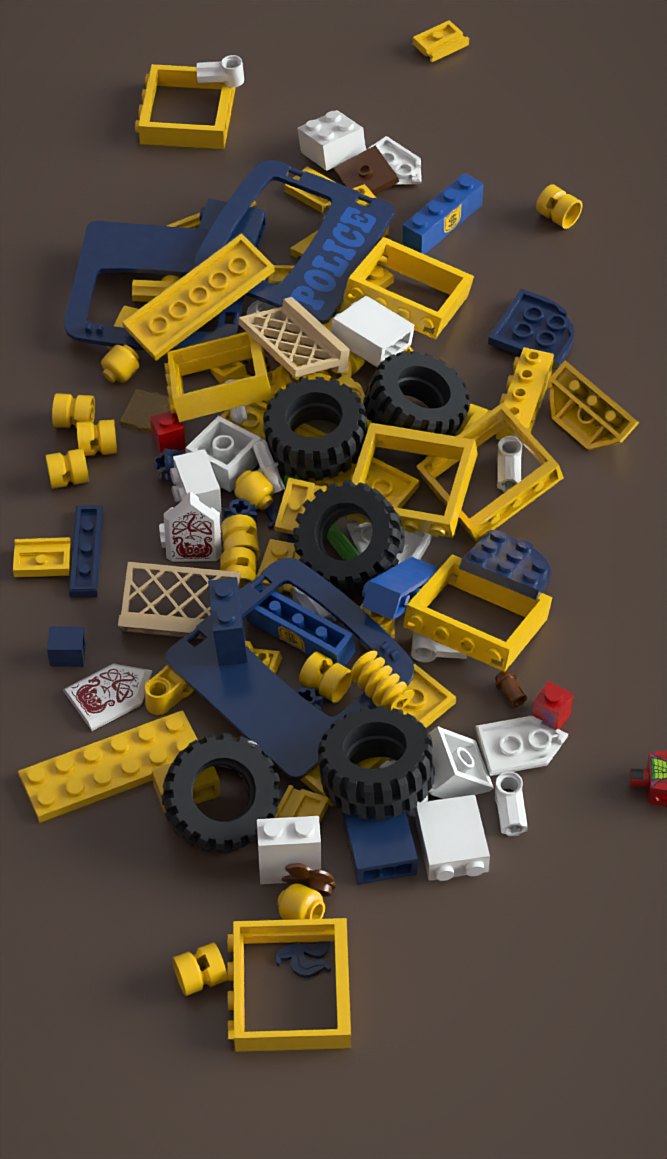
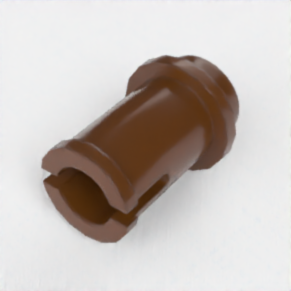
M510 670L501 671L495 677V686L503 691L511 707L521 706L526 702L527 696L517 683L516 674L510 672Z

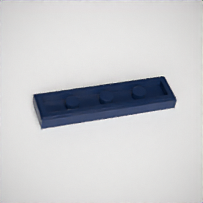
M103 505L76 506L69 583L70 597H98L104 516Z

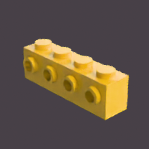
M523 348L521 356L516 357L514 360L513 372L515 373L508 377L506 385L508 392L507 394H502L500 404L503 402L531 433L548 385V379L552 373L554 354ZM507 426L496 433V439L498 440L505 436L516 437Z

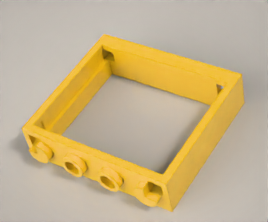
M152 64L150 74H146L145 77L146 89L142 90L143 104L139 105L138 110L140 120L135 122V132L139 133L140 144L225 149L236 87H228L224 82L199 84L197 80V67ZM157 86L221 90L215 126L150 122Z
M383 237L348 278L343 299L354 303L368 296L414 324L415 331L436 339L468 297L474 276ZM380 264L445 292L450 296L439 311L436 312L365 281V279ZM427 327L430 329H433V327H435L434 332L428 330Z
M247 332L167 352L168 363H164L167 373L165 376L168 384V401L171 413H177L179 422L273 398L263 347ZM250 358L253 359L255 376L184 394L182 376Z
M503 402L493 410H489L485 416L475 423L468 425L456 437L475 440L477 448L507 426L542 466L470 519L461 510L458 521L476 542L480 541L490 529H496L564 478L559 464ZM426 456V459L416 467L425 483L447 507L450 496L435 478L459 460Z
M370 423L352 478V482L355 485H358L360 482L365 484L376 447L460 461L444 516L394 507L402 521L400 525L406 532H422L437 538L438 535L453 538L478 454L475 440ZM362 514L347 515L348 520L358 521V524L371 523Z
M452 554L407 604L403 627L505 672L547 620L553 597L542 593L535 600L459 569L462 558ZM450 584L526 618L509 639L504 642L427 607L443 588Z
M347 918L233 921V934H228L227 939L228 952H234V962H228V981H234V991H228V1010H234V1020H228V1040H234L235 1052L351 1048ZM334 941L337 1029L245 1032L244 944Z

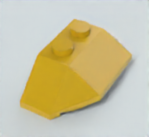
M566 360L548 379L552 419L589 451L622 443L639 424L636 419Z

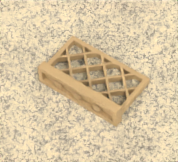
M293 297L283 299L282 307L239 317L238 324L294 377L332 368L337 374L346 372L350 349ZM281 317V320H276L273 318ZM253 323L261 324V325H263V327H262V326H258V325H253ZM270 326V327L280 328L281 330H276V329L267 328V327ZM265 336L275 337L277 340L266 338ZM284 339V340L293 341V342H296V343L294 344V343H289V342H285V341H281V340ZM279 349H283V350H287V351H292V353L283 352V351H280ZM296 352H297V353H301V354L310 355V357H306V356H302V355H297ZM293 362L304 365L297 367Z
M128 562L121 615H119L118 627L123 632L186 637L204 620L202 618L211 614V608L208 607L206 609L198 599L201 594L209 589V579L206 576L215 577L212 580L237 577L239 586L240 572ZM134 570L146 571L151 579L138 588L132 581ZM151 571H155V572H159V573H157V574L154 576V575L151 573ZM165 573H174L179 581L166 591L158 579ZM179 574L187 575L184 578H181ZM194 575L202 576L207 584L194 594L185 582ZM155 582L163 591V594L150 603L142 592ZM183 585L192 596L178 606L170 594ZM133 586L136 591L131 594V588ZM138 595L148 605L139 613L128 612L130 601ZM166 597L176 607L167 616L160 615L154 608ZM196 600L204 611L196 618H188L182 609ZM150 610H152L155 614H146V613L149 612ZM180 612L183 617H176L175 615ZM201 634L196 637V639H206Z

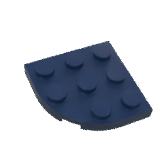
M521 289L490 334L488 344L521 356L523 348L554 354L552 368L557 370L572 348L574 326L568 319L567 312L556 302Z
M491 529L461 559L459 569L535 600L547 588L551 576V567L548 561L533 548L532 543L514 539L503 531Z

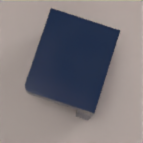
M50 627L47 644L50 666L84 667L86 650L84 627Z

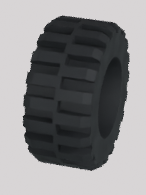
M404 351L388 356L378 365L364 393L363 404L367 419L371 420V423L455 436L469 411L470 397L468 390L464 389L466 386L463 379L458 378L457 372L453 368L447 367L446 362L441 359L438 361L427 353L421 355L420 352L412 351L407 354ZM404 395L411 396L420 400L428 408H424L414 404L413 402L408 400Z
M307 377L300 379L301 382L298 383L293 381L286 385L285 390L281 388L274 395L275 399L272 398L268 402L267 410L263 416L265 439L274 462H278L279 465L277 467L281 470L285 469L286 474L293 477L299 475V479L302 480L315 478V481H322L324 477L330 476V479L339 476L338 473L341 471L347 472L352 468V463L356 464L358 462L367 434L366 412L364 404L361 403V398L357 393L352 392V388L344 383L339 385V381L331 378L327 381L324 380V377H316L314 380H309ZM313 420H325L338 426L331 433L317 438L303 437L294 432L300 425Z
M343 481V486H339L335 482L328 484L329 490L325 492L321 489L314 492L316 498L312 502L307 499L302 505L305 511L303 514L298 513L295 520L299 524V528H293V537L297 540L294 548L295 552L300 556L299 561L318 573L341 592H347L348 589H351L353 592H361L363 590L362 587L368 581L388 571L391 566L395 567L398 565L399 560L396 557L398 553H403L404 544L401 542V539L405 537L404 529L400 525L402 521L399 514L394 510L390 502L375 488L371 489L367 484L361 482L355 485L352 481ZM349 514H362L366 516L372 524L373 532L371 541L364 552L350 560H336L331 557L326 550V537L331 526L338 519Z
M377 706L376 709L360 708V712L356 713L351 711L343 716L344 719L340 720L338 718L330 726L331 729H327L321 737L322 741L318 746V762L323 791L336 808L340 809L342 807V812L350 816L357 814L360 819L368 820L369 817H376V820H385L386 816L392 815L395 818L401 816L405 810L411 811L417 806V801L422 802L427 797L428 791L434 784L433 744L431 735L427 733V728L420 721L417 722V718L409 713L404 715L400 709L392 708V710H387L385 706ZM373 757H388L397 760L392 765L378 769H367L357 766L359 762Z
M222 733L221 736H214V734L205 735L203 739H196L189 743L184 750L179 752L170 765L162 786L164 788L162 805H165L167 821H171L174 826L173 831L178 836L182 835L187 839L186 843L192 847L196 845L201 847L202 851L210 853L212 851L228 853L230 850H239L258 838L257 819H270L276 816L278 811L277 804L281 797V790H278L279 775L274 773L272 769L274 763L271 758H265L261 753L263 749L257 744L252 746L247 743L249 739L242 736L238 739L233 738L230 733ZM217 765L229 767L238 772L245 780L249 789V800L245 810L238 817L229 821H215L205 816L197 808L193 799L194 782L198 775L209 767Z

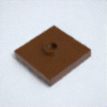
M376 145L334 167L336 175L344 186L353 189L365 184L373 195L399 182L398 176Z

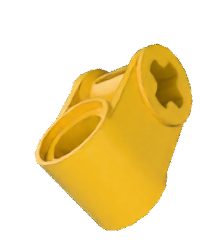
M167 664L163 670L145 683L146 709L153 715H163L183 698L189 696L194 689Z

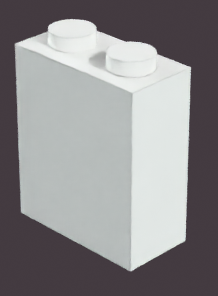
M365 296L358 302L352 303L348 309L338 313L333 318L331 333L346 345L350 351L378 367L385 358L393 354L396 355L411 345L415 325L370 297Z
M475 795L417 803L415 821L429 881H446L453 877L464 875L478 876L489 871L490 854Z
M319 816L257 819L260 884L286 883L281 880L284 876L290 875L285 870V866L291 863H301L307 865L312 870H321Z

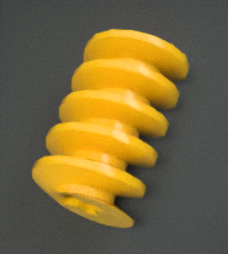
M377 651L365 653L352 667L351 679L358 682V687L365 690V694L372 698L376 706H385L387 710H392V708L401 710L414 697V692L412 690L405 691L407 684L404 681L397 684L400 676L396 673L390 675L392 668L389 665L383 667L385 660L382 657L375 659Z

